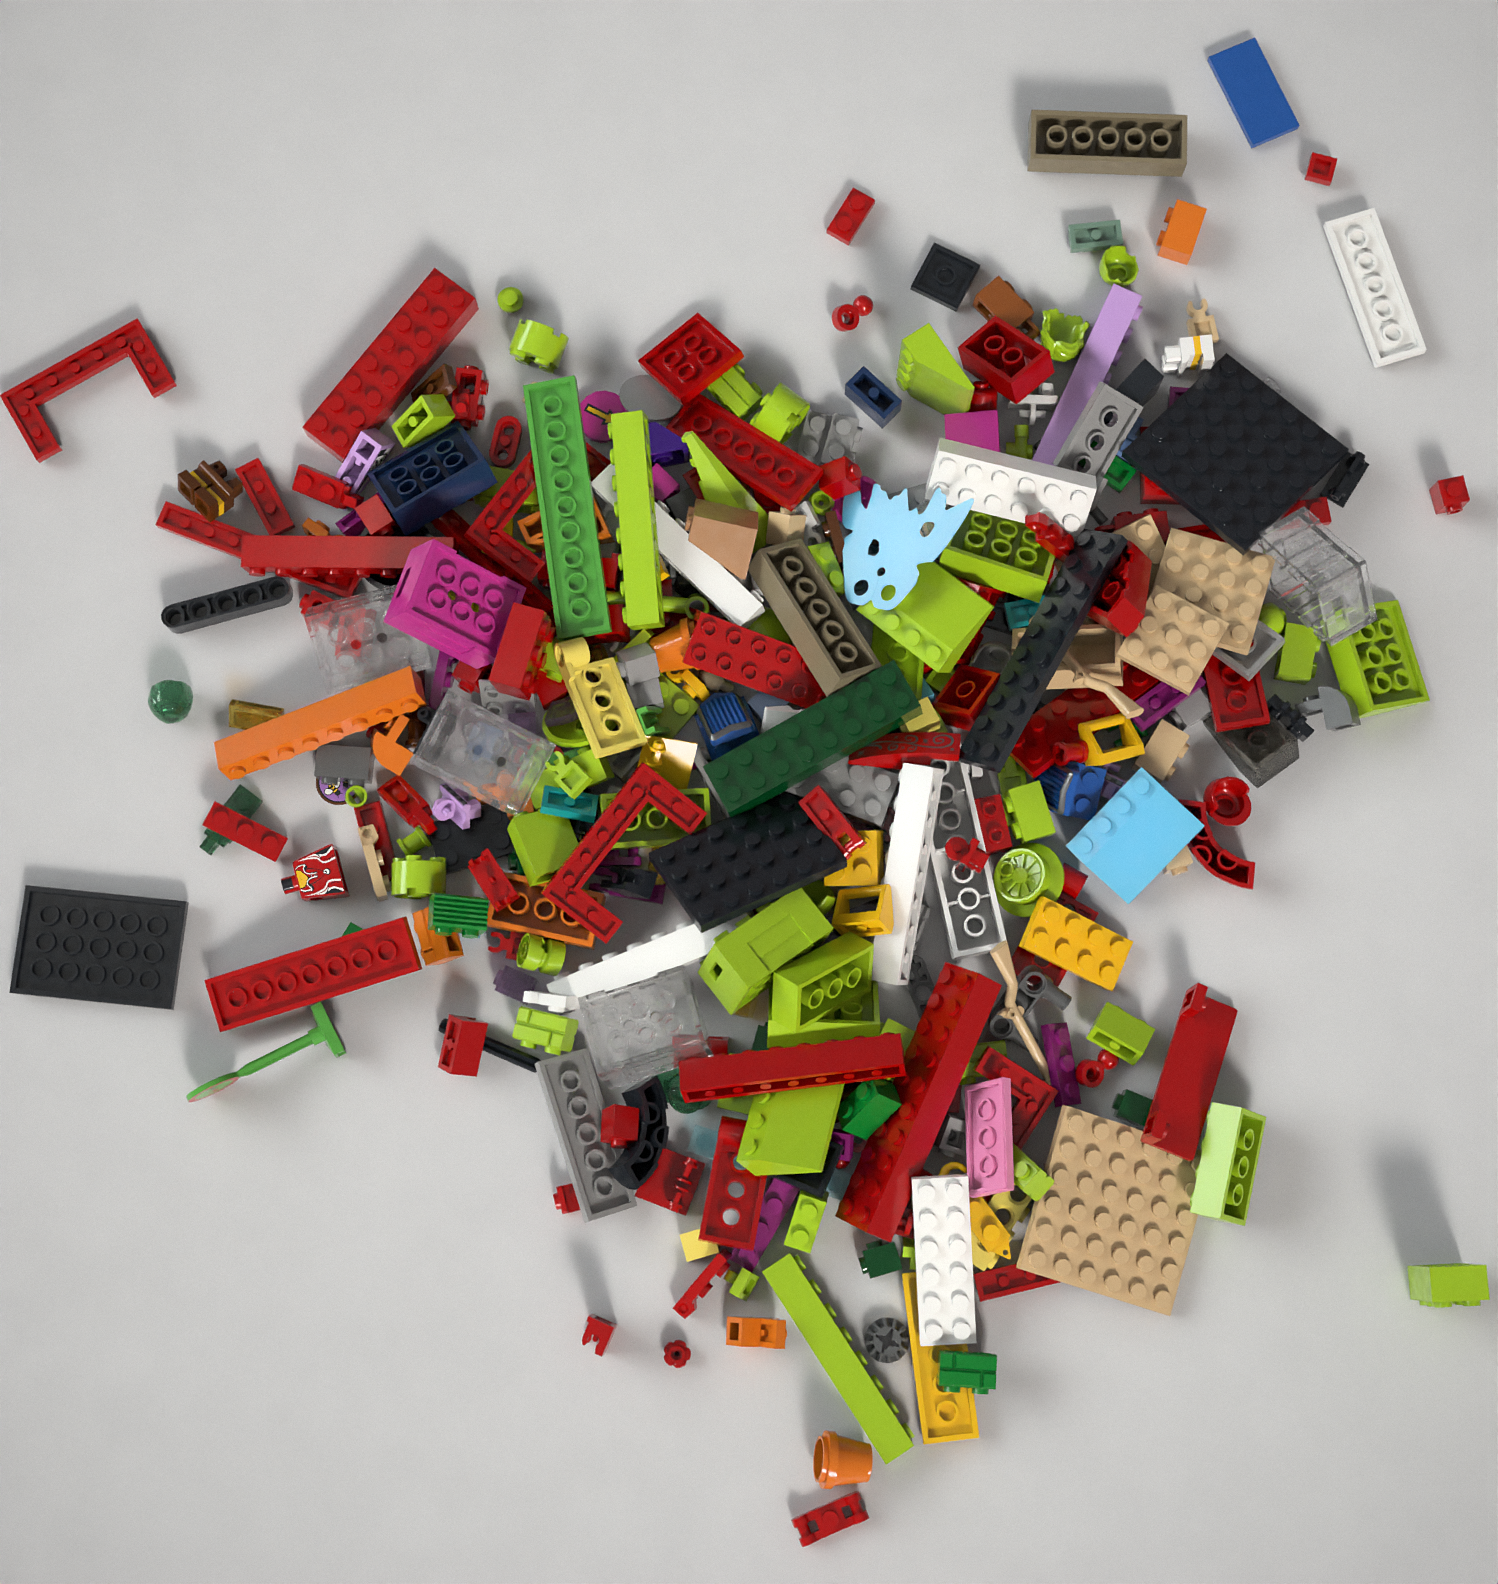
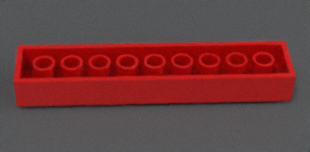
M945 962L934 990L928 999L924 1013L917 1024L910 1045L906 1049L904 1056L906 1076L895 1077L893 1081L902 1105L869 1137L856 1169L850 1178L846 1192L839 1203L835 1217L866 1233L891 1242L912 1194L911 1177H919L1001 989V984L980 973Z

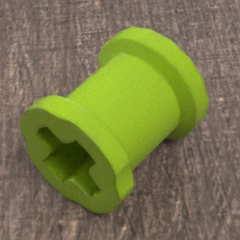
M419 825L415 827L416 830L410 835L396 840L405 855H413L425 846H432Z

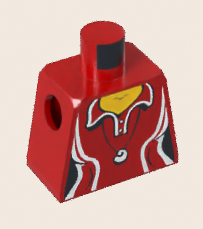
M333 844L292 862L295 875L281 879L285 894L300 891L301 898L306 902L350 896L338 850Z

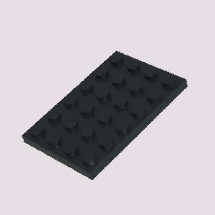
M787 792L782 793L743 814L735 815L732 818L728 817L648 853L650 862L701 933L847 867L846 857L831 838L822 834L821 830L814 824L798 803L800 801L798 796Z
M26 885L9 993L174 1010L189 902Z

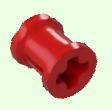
M1075 739L1071 743L1059 741L1053 745L1052 756L1055 763L1059 766L1067 765L1068 762L1073 761L1084 763L1088 759V745L1082 739Z

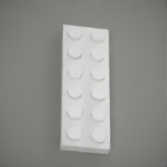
M1375 208L1325 222L1323 228L1374 367L1377 368L1424 354L1427 350Z
M968 1175L911 1177L920 1346L977 1343Z

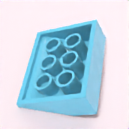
M1141 767L1066 847L1127 904H1130L1205 825L1147 770Z

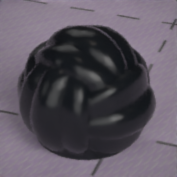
M680 573L678 574L674 583L677 594L687 598L691 594L700 593Z

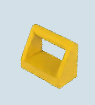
M1122 713L1078 725L1080 739L1087 743L1089 749L1085 766H1100L1145 754L1143 742L1131 720L1126 719ZM1119 725L1123 745L1102 751L1092 731Z
M884 884L839 890L831 925L841 936L849 931L860 937L892 934L894 920L891 886ZM879 896L876 911L850 913L849 899Z

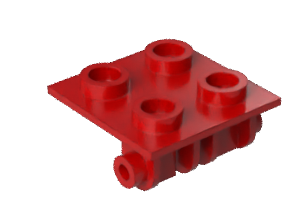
M665 1148L662 1150L660 1159L657 1162L659 1164L657 1169L637 1189L635 1197L686 1216L705 1163Z

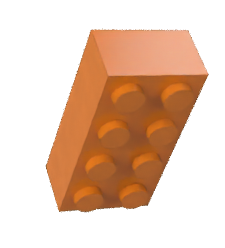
M504 872L520 898L499 912H496L490 902L487 914L488 927L522 934L530 933L542 936L545 940L554 939L568 945L594 950L597 937L541 894V891L548 882L530 887L526 876ZM581 889L604 907L606 901L605 894Z

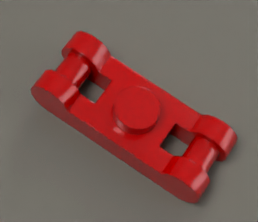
M859 1491L849 1493L791 1519L794 1528H797L800 1533L799 1541L801 1546H808L831 1534L869 1519L867 1510H863L860 1500L862 1498ZM849 1505L853 1514L845 1517L841 1508ZM816 1520L819 1529L811 1532L808 1522Z

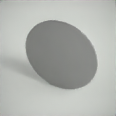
M650 375L634 376L625 381L620 388L619 397L624 408L628 412L643 410L648 416L649 421L669 419L676 415L681 408V403Z

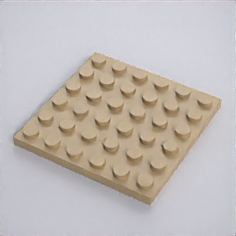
M1062 1105L1044 1171L1055 1181L1042 1198L1034 1202L1016 1268L1170 1316L1198 1217L1197 1214L1190 1213V1197L1195 1189V1173L1197 1166L1200 1164L1202 1150L1196 1149L1194 1159L1187 1161L1141 1142L1142 1130Z

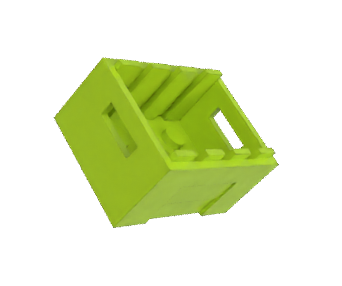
M802 888L780 897L774 903L769 902L756 909L758 914L750 918L747 915L735 923V930L730 933L728 930H725L713 939L715 944L712 946L707 957L700 961L701 967L697 973L730 1015L773 985L774 971L821 947L833 930L832 925Z

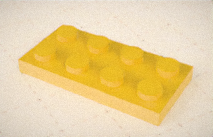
M1039 896L1019 947L1107 991L1113 992L1133 941L1044 896Z

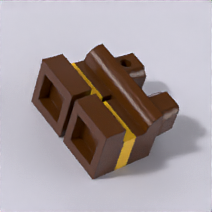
M203 460L198 465V468L189 473L187 470H184L178 474V491L192 505H195V508L209 523L234 507V498L243 492V484L237 477H233L226 482L223 480L227 476V469L220 460L210 465Z

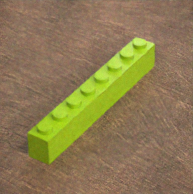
M643 410L611 414V423H608L609 438L613 439V449H610L611 464L615 465L616 474L612 475L613 490L617 491L618 499L617 502H614V512L616 518H619L620 528H616V538L618 544H621L622 554L618 555V564L620 570H623L624 581L620 582L621 595L626 600V607L622 609L623 621L632 630L665 627L648 416Z
M788 1253L764 1269L762 1273L887 1465L914 1446L911 1439L915 1436L906 1422L901 1425L895 1417L899 1411L891 1398L886 1401L879 1392L883 1389V1386L876 1375L869 1376L864 1369L868 1363L860 1350L854 1353L848 1344L852 1341V1338L845 1327L838 1328L833 1319L837 1315L829 1302L823 1305L817 1296L822 1292L812 1278L809 1281L806 1279L802 1271L807 1268L798 1254L792 1257Z

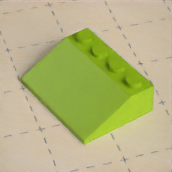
M930 323L902 339L896 374V382L902 391L907 390L912 398L943 415L969 412L975 387Z
M970 510L951 541L943 550L939 565L952 575L1039 603L1055 556L1035 541L1036 534L1026 527L1025 523Z
M935 561L920 563L917 565L919 576L916 585L896 607L891 610L877 609L874 607L872 600H870L865 605H859L857 611L936 672L950 673L994 606ZM893 585L885 586L881 591V598L885 601L891 600L896 593L895 587Z
M1398 600L1340 608L1319 619L1340 689L1349 694L1355 701L1359 718L1371 717L1430 701Z
M872 980L871 991L797 1033L771 1019L773 985L769 987L767 1048L775 1046L786 1048L794 1047L801 1043L818 1044L831 1039L842 1041L850 1040L856 1036L874 1037L880 1034L878 981Z
M844 1084L755 1094L736 1161L755 1176L822 1172Z

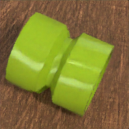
M526 933L518 948L517 966L531 971H535L538 968L540 973L557 976L564 963L566 946L561 941L554 939L544 941L542 936Z

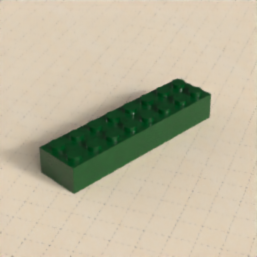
M895 660L704 765L703 768L732 818L735 815L743 814L908 721L922 715V708Z

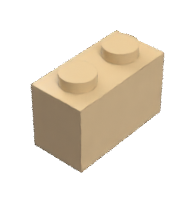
M1161 719L1144 746L1145 754L1137 757L1131 769L1137 772L1142 767L1159 783L1163 780L1169 781L1176 770V767L1173 766L1174 761L1177 757L1182 759L1190 746L1186 743L1190 735Z

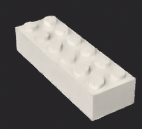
M939 438L926 483L925 499L931 500L935 491L940 487L942 494L946 495V504L956 506L973 498L974 502L970 510L1025 523L1026 515L1029 516L1040 512L1046 514L1069 534L1079 536L1080 532L1084 530L1097 490L1096 476Z

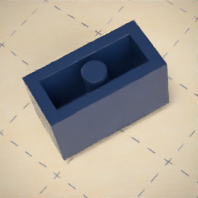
M865 366L845 384V395L882 429L901 411L902 400Z

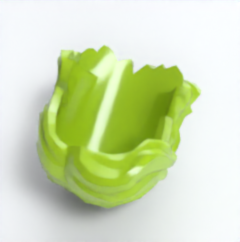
M1057 308L1042 311L1044 319L1042 322L1043 329L1040 332L1041 345L1050 351L1051 359L1054 361L1066 362L1074 359L1081 352V349L1085 347L1084 335L1090 327L1089 322L1085 321L1083 323L1081 316L1067 315L1064 317V313H1059Z

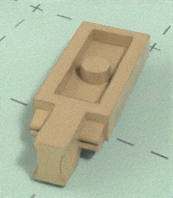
M373 824L357 828L377 901L388 900L387 892L391 891L388 875L382 876L379 867L384 865L381 850L375 851L374 849L379 839Z

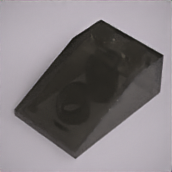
M1270 714L1269 724L1215 732L1212 715L1203 721L1204 726L1237 769L1257 789L1299 759L1298 740Z

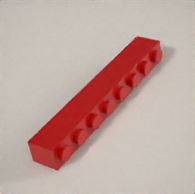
M242 535L241 567L249 575L263 577L265 573H275L276 576L290 577L292 573H301L305 577H317L318 573H328V576L337 578L344 577V574H354L355 577L368 578L370 574H380L384 578H396L397 574H402L411 549L435 539L456 550V554H458L459 543L454 537Z
M887 1032L874 1037L856 1036L850 1040L839 1041L831 1039L818 1044L801 1043L794 1047L784 1048L775 1046L769 1050H745L737 1054L719 1053L713 1057L705 1058L690 1057L687 1060L679 1061L680 1092L684 1102L690 1103L906 1076L901 1034Z

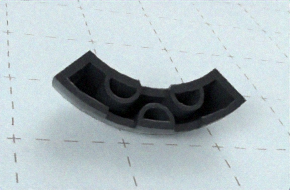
M657 1075L647 1078L621 1093L626 1106L639 1108L638 1141L627 1145V1148H624L618 1160L608 1170L622 1186L628 1189H638L652 1176L659 1165L657 1162L660 1159L662 1150L667 1145L669 1126H667L666 1109H668V1104Z

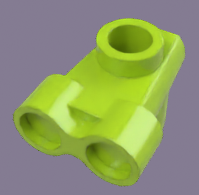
M1014 425L1015 442H1006V454L1032 460L1033 444L1028 445V425Z

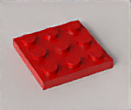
M696 313L640 358L638 362L642 369L684 406L743 359L744 355L734 343L703 316Z

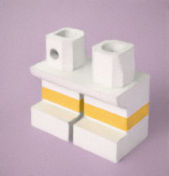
M1212 334L1179 338L1177 345L1165 346L1164 355L1161 356L1162 373L1176 372L1178 379L1182 377L1184 371L1197 370V376L1202 377L1212 368L1215 360Z

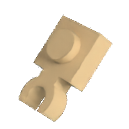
M1206 299L1201 300L1200 310L1194 309L1192 301H1189L1186 311L1193 318L1188 319L1186 322L1189 337L1212 334L1213 344L1217 343L1219 337L1214 315L1206 316L1205 314L1208 308Z

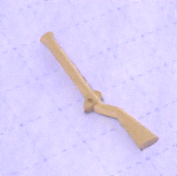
M1067 650L1062 660L1075 674L1073 678L1075 685L1080 686L1083 684L1088 688L1104 692L1126 719L1137 717L1143 713L1144 708L1112 684L1091 677L1090 669L1082 667L1070 651Z
M1005 940L990 951L1007 983L1004 1000L1005 1008L996 1015L1012 1019L1044 1081L1051 1085L1047 1061L1023 1018L1024 1008L1017 1006L1015 1003L1018 982L1008 942Z

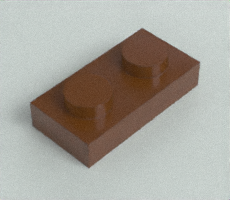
M444 363L411 392L413 403L421 395L444 394L446 398L457 388V383L452 366Z
M834 510L825 513V521L821 522L824 537L830 538L832 551L840 569H842L843 547L845 543L837 514Z

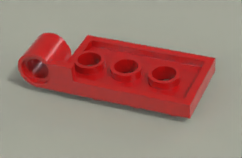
M1064 862V886L1056 903L1062 906L1071 905L1076 913L1094 922L1099 913L1075 900L1084 886L1088 875ZM1019 944L1011 957L1016 977L1026 966H1038L1034 960L1035 954L1019 947ZM1051 962L1047 966H1039L1045 974L1051 977L1054 981L1053 984L1059 987L1067 970ZM1032 975L1026 982L1036 985L1040 982L1041 978L1040 976Z
M722 1115L698 1241L753 1251L767 1175L755 1176L747 1169L738 1170L734 1167L733 1159L738 1155L747 1120ZM732 1183L740 1184L744 1190L743 1195L737 1198L732 1197L728 1192V1186ZM728 1210L735 1211L739 1217L738 1222L734 1225L726 1224L723 1220L724 1212Z

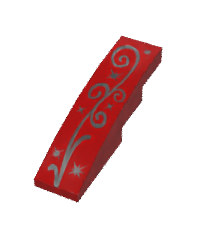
M943 732L886 734L850 754L848 764L901 770L903 763L930 766L931 759L959 762L961 734Z

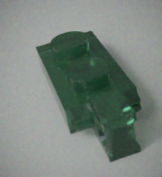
M240 784L224 806L250 819L263 801ZM207 828L204 832L207 837L200 845V848L207 854L212 855L219 845L224 848L228 843L231 844L232 840Z

